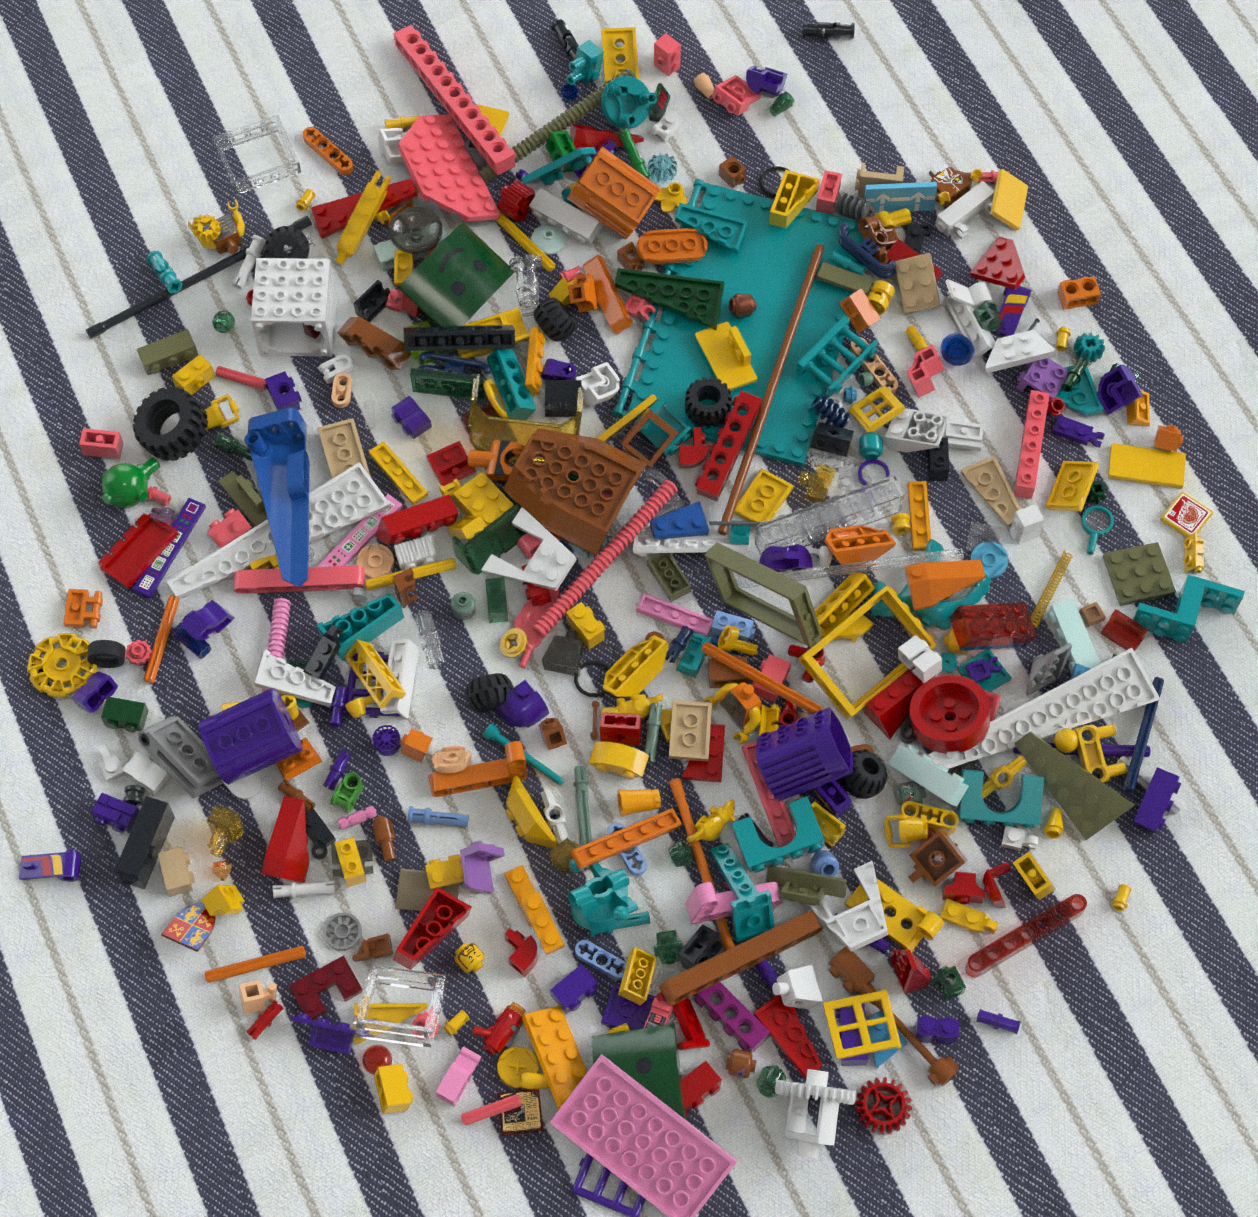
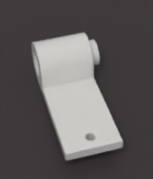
M949 279L945 281L949 290L947 294L952 299L981 311L991 308L993 300L985 282H979L967 288Z

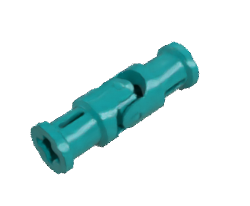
M155 250L151 251L148 254L147 262L153 266V270L161 282L167 285L168 292L178 293L182 289V282L177 279L176 273L169 266L168 262L162 258V253Z

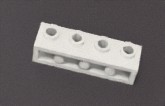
M541 188L529 205L535 217L539 219L543 217L551 226L556 227L557 225L561 227L564 233L575 235L576 239L584 244L585 242L592 244L602 228L601 223L597 219Z

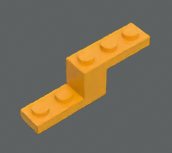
M523 865L505 872V878L529 927H533L545 954L549 955L564 948L565 944L539 891H535Z

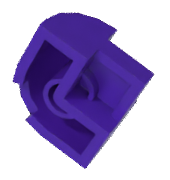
M754 65L747 69L746 81L749 88L756 94L763 91L779 96L788 74L768 67L757 69V66Z
M1118 365L1100 378L1097 395L1107 415L1126 408L1143 396L1135 382L1137 378L1125 365Z
M799 544L786 547L770 546L763 551L759 560L760 564L776 572L813 568L812 557L809 551Z
M526 680L515 686L513 692L509 688L506 702L495 707L509 725L529 728L549 715L546 703Z

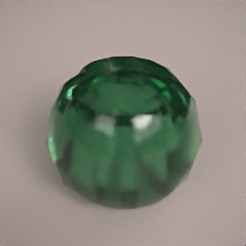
M218 311L213 316L212 324L218 332L228 333L235 326V318L228 311Z

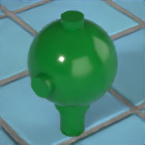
M152 457L144 464H137L136 466L121 463L105 471L102 475V500L107 505L112 504L119 508H131L144 501L148 496L147 481L152 473L160 468L157 459Z

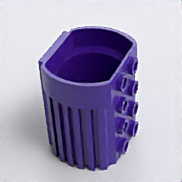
M273 688L210 716L198 724L200 735L213 766L221 779L228 785L295 755L303 749L288 709L280 694Z
M831 707L820 710L808 718H800L793 724L782 725L773 732H765L757 738L756 759L758 767L764 777V781L767 783L768 789L774 794L775 799L778 798L779 802L853 773L852 749L842 724Z

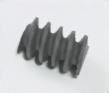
M842 193L837 202L836 211L839 215L859 222L861 218L874 216L876 208L872 206L870 201L866 202L864 199L860 200L858 197L854 198L853 195L848 196L847 193Z

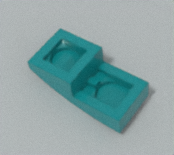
M731 525L730 543L749 545L750 525Z

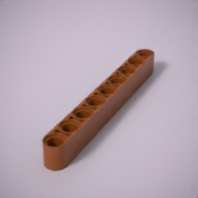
M812 910L807 911L660 984L659 989L670 1006L677 1004L817 935L822 931L823 926Z

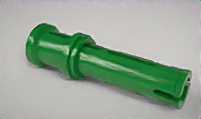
M623 129L624 132L620 131L618 134L631 161L630 166L645 177L650 178L651 175L646 170L644 159L639 156L629 129Z

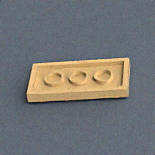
M353 418L318 427L332 479L359 462L370 476Z

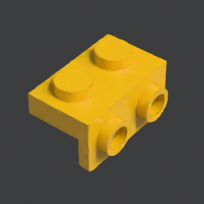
M460 854L449 856V860L442 862L440 859L428 861L429 865H425L430 890L436 887L441 888L464 882Z

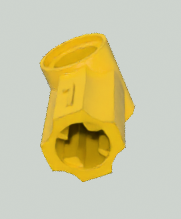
M907 208L890 213L881 211L875 215L879 218L884 229H893L912 222L911 213Z

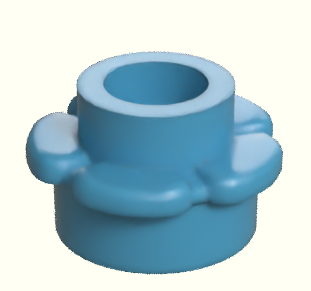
M852 386L844 388V402L852 404L853 401H856L857 391Z

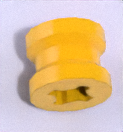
M906 513L894 514L891 517V522L893 523L892 532L896 535L909 533L911 531V526L908 524L910 516Z

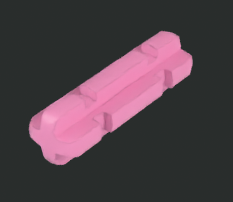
M369 806L364 811L362 809L349 814L347 818L344 816L338 819L340 829L344 830L349 828V825L354 826L364 822L368 817L369 819L376 817L375 808Z

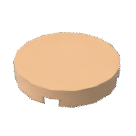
M371 544L361 549L357 555L356 564L365 568V578L371 579L390 574L394 569L395 561L393 553L388 547L382 544Z
M462 746L444 747L441 749V752H435L431 758L433 768L440 773L450 774L459 772L471 763L470 751L465 750Z

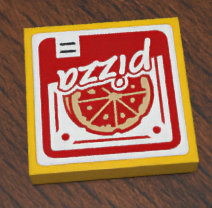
M1182 491L1160 520L1183 536L1189 537L1195 532L1198 534L1212 516L1213 511Z

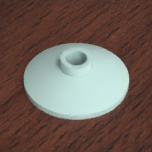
M545 224L534 230L531 241L546 255H552L560 252L565 247L567 236L561 230V227Z

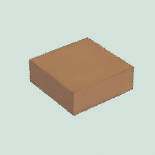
M1097 602L1079 610L1088 627L1102 622L1106 618Z

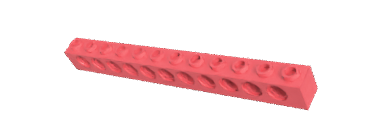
M410 25L393 33L395 46L468 139L471 140L472 144L494 172L499 175L516 167V154L514 150L507 146L506 140L499 136L494 126L490 125L487 116L482 115L479 106L472 102L471 96L464 92L462 85L455 81L454 75L447 71L444 62L439 61L436 52L430 49L428 42L422 39L420 32Z

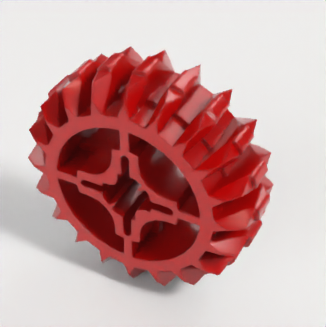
M887 1077L883 1078L882 1083H880L879 1078H875V1084L870 1080L867 1081V1087H861L862 1093H857L856 1097L859 1100L855 1101V1106L860 1107L856 1109V1114H863L859 1117V1122L866 1120L867 1122L864 1127L873 1126L872 1133H875L878 1128L880 1129V1135H883L884 1129L887 1130L888 1134H892V1127L898 1132L900 1130L899 1124L905 1126V1119H909L911 1116L908 1112L912 1110V1106L907 1105L911 1102V1098L905 1097L908 1091L904 1090L901 1092L900 1090L903 1085L900 1083L897 1087L894 1086V1079L887 1083ZM881 1091H886L893 1095L884 1096ZM872 1094L875 1105L868 1111L866 1101ZM898 1101L900 1114L895 1118L892 1106ZM880 1103H882L883 1105L888 1104L887 1108H880ZM881 1115L889 1121H881L874 1117Z

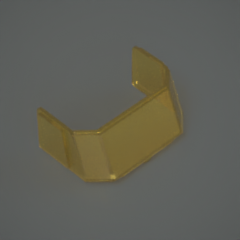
M477 375V379L474 378L469 426H471L470 443L478 450L491 451L492 441L494 440L512 441L525 446L531 435L539 428L579 435L583 408V391H581V387H578L574 416L561 424L488 416L477 406L480 375ZM514 457L510 460H517L518 457ZM542 457L534 458L536 463H544L545 461Z

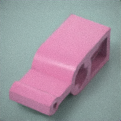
M463 1047L437 1088L436 1096L455 1106L482 1057Z

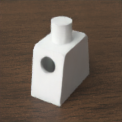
M812 965L785 972L777 978V983H774L772 987L773 993L781 995L783 1004L788 1007L812 1009L823 1002Z

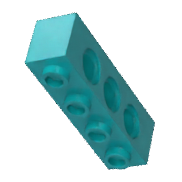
M494 349L486 359L491 367V372L508 416L513 419L527 420L536 411V406L530 391L525 386V378L514 350Z

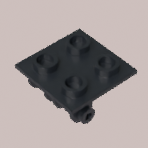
M545 380V417H582V380Z

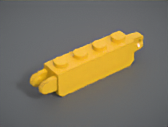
M378 170L371 182H368L336 245L338 247L336 251L339 252L336 262L344 264L347 257L352 258L353 255H356L387 194L386 189L391 177L387 175L381 187L377 186L376 184L381 176V172Z

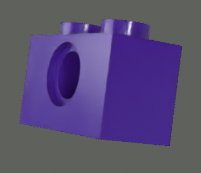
M286 371L265 378L267 389L277 411L286 408L301 409L299 403L302 401L298 391H294V381L292 377L287 376Z

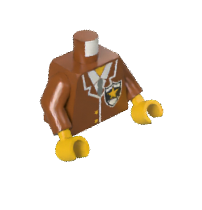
M933 167L929 172V175L932 177L931 182H937L935 202H939L944 209L969 192L972 181L977 183L979 181L978 178L983 177L980 169L966 173L948 167L941 172L937 167Z

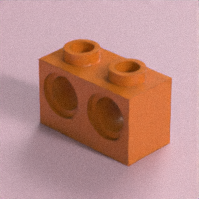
M1095 276L1065 280L1060 282L1057 291L1063 310L1098 304L1101 296Z

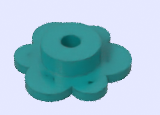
M941 653L942 671L952 673L955 667L958 666L955 654Z

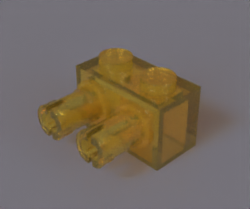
M217 804L207 821L212 832L210 841L207 844L212 849L210 851L211 854L221 858L227 844L230 842L235 844L244 832L238 812Z

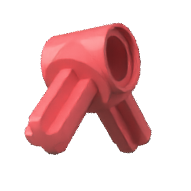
M391 289L385 306L393 311L401 312L403 310L402 300L404 293Z

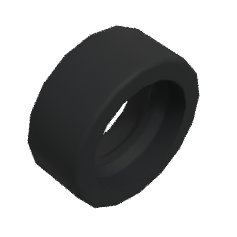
M96 640L88 645L87 660L90 664L97 665V667L117 668L125 662L126 649L123 644L116 641Z

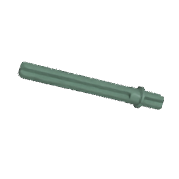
M581 765L575 766V782L573 786L576 788L580 843L583 846L592 842L587 789L589 781L586 780L585 766ZM586 867V868H584L583 870H591V869H590V867Z

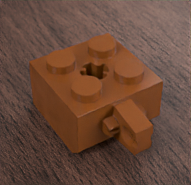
M941 829L909 855L916 863L913 866L916 871L908 876L912 883L920 877L924 881L928 878L935 887L968 860L946 832ZM935 853H936L937 855H939V854L942 855V857H943V858H941V860H943L942 862H941V861H937V862H936V861L934 860V858L936 857V856L934 855Z

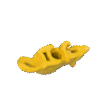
M645 694L630 696L631 700L626 702L624 698H617L616 707L603 708L600 713L641 715L642 720L650 713V703L657 704L663 699V694L646 698Z
M735 800L727 801L723 807L716 808V806H712L709 809L711 815L708 817L702 816L695 825L697 832L686 838V840L691 843L697 840L713 841L719 838L726 823L729 820H735Z

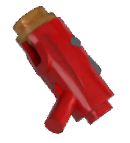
M512 1002L511 1005H507L503 1013L495 1020L494 1026H490L488 1029L474 1026L472 1033L486 1037L483 1041L485 1045L484 1050L492 1055L495 1053L499 1054L505 1046L513 1044L523 1024L522 1016L526 1010L519 1004Z

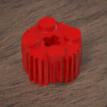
M515 180L513 184L504 186L501 190L502 198L497 208L515 221H524L528 216L526 213L530 210L529 205L535 197V191L522 182Z

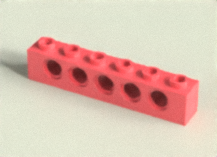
M1031 390L1028 399L1014 487V495L1016 497L1032 499L1050 393Z

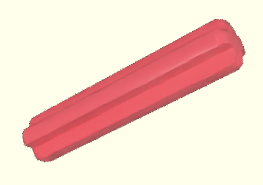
M218 366L215 373L218 377L261 390H266L267 388L263 378Z
M516 1094L463 1113L461 1119L464 1125H469L520 1107L522 1102Z

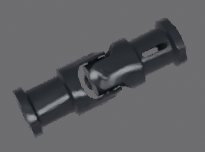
M562 19L556 20L551 25V29L556 32L557 39L565 49L566 54L574 61L579 44L576 42L571 31L567 30L565 21Z
M803 22V37L807 35L819 38H840V36L854 38L855 23L849 25L837 22H817V24Z

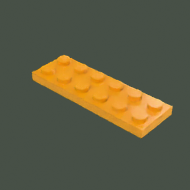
M560 1005L522 1016L523 1023L558 1110L587 1074L586 1067Z

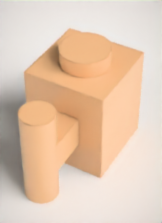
M260 980L239 984V998L244 1015L263 1011L265 1009V1000L271 1003L274 1000L276 1001L277 985L270 983L268 988L262 989Z

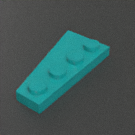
M682 203L679 204L675 215V222L687 228L697 230V233L703 234L706 238L738 254L748 221Z

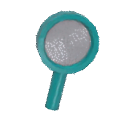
M1095 505L1089 507L1084 511L1081 518L1083 530L1090 535L1086 552L1089 555L1094 554L1097 538L1107 535L1114 524L1112 513L1103 506Z

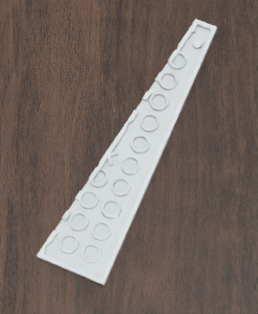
M360 462L309 493V542L391 507L388 500ZM268 519L167 581L174 595L180 599L233 576L235 571L249 569V564L258 559L276 555Z
M1130 648L991 721L986 736L975 747L960 753L959 751H953L945 754L934 751L928 754V756L934 759L932 763L935 765L940 763L949 769L1016 747L1014 743L1030 731L1040 738H1045L1056 734L1063 728L1072 729L1158 701L1160 697L1133 648Z

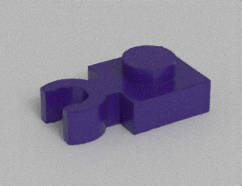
M995 656L987 663L983 658L967 664L965 669L970 679L979 683L991 678V672L999 673L1002 670V665L998 667L993 665L998 660V657Z

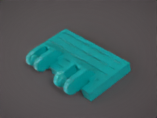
M594 147L579 148L521 177L523 184H533L542 181L545 186L552 185L554 181H560L564 178L561 171L572 167L574 171H580L584 166H588L592 160L591 156L595 155L596 151Z

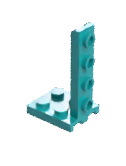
M729 843L711 848L710 853L737 899L730 902L733 934L736 942L756 937L774 928L772 896L769 890L760 893L757 891Z

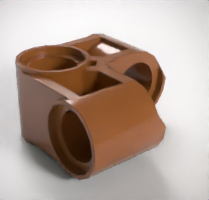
M877 216L861 218L858 222V228L863 239L865 240L869 237L871 242L874 241L876 243L874 249L880 246L890 250L897 239H899L895 229H884Z

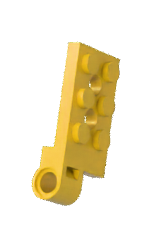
M602 28L604 82L608 84L609 80L612 81L613 77H616L622 71L625 72L626 68L630 69L634 73L635 78L639 79L636 28ZM622 42L624 46L616 47L615 43ZM623 57L625 61L619 63L616 61V58Z

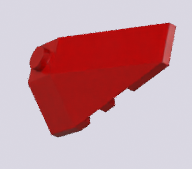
M571 123L570 138L576 150L594 147L596 151L608 139L616 147L624 146L618 134L619 132L614 134V131L609 129L597 131L592 126ZM631 134L634 143L644 142V138L641 135Z
M284 795L266 851L261 874L305 883L310 862L307 847L308 838L306 835L305 801L303 799Z
M910 950L891 951L889 958L904 994L928 987L931 975L928 968H924L922 961Z

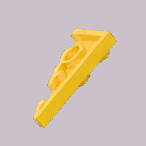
M427 1003L354 1004V1029L357 1030L358 1026L370 1028L369 1033L377 1035L426 1010ZM354 1034V1044H359L369 1039L368 1037Z

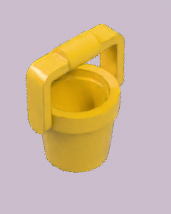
M228 394L213 400L211 406L205 409L207 413L206 420H208V427L205 430L218 426L225 428L240 420L238 406ZM226 400L229 401V407L235 417L227 421L219 406L220 403Z
M906 814L888 815L884 819L885 839H887L890 848L910 847L911 842L924 840L928 837V826L925 819L907 818ZM900 819L899 836L902 843H893L892 828L889 820Z

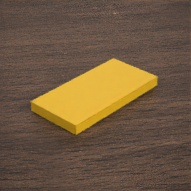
M1112 443L1110 447L1108 478L1182 489L1184 486L1186 453Z

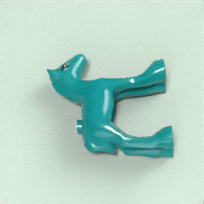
M930 539L926 545L925 563L940 562L943 559L942 553L944 549L935 540ZM985 574V579L972 585L970 591L960 599L939 601V604L933 607L915 611L907 584L897 597L901 602L908 605L911 612L922 618L920 621L924 626L930 627L932 625L941 630H947L951 628L954 622L961 619V616H949L952 613L967 612L987 594L992 581ZM879 581L875 583L874 595L886 586L884 582ZM882 599L872 607L871 616H895Z

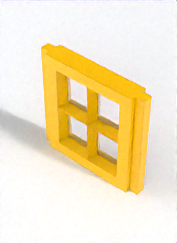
M881 386L852 405L848 410L869 433L903 413L905 407L886 386ZM882 397L885 401L876 406L873 402ZM870 404L873 409L864 413L862 409ZM889 405L892 409L883 414L880 410ZM878 413L880 417L872 422L869 417Z

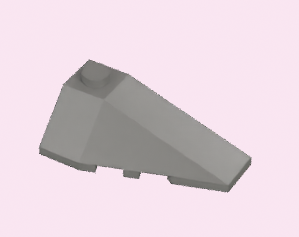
M1071 643L1045 655L1040 654L1033 659L1026 688L1027 696L1060 678L1072 648Z

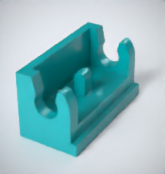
M694 633L676 667V671L696 678L707 654L702 652V647L706 642L711 643L712 638Z

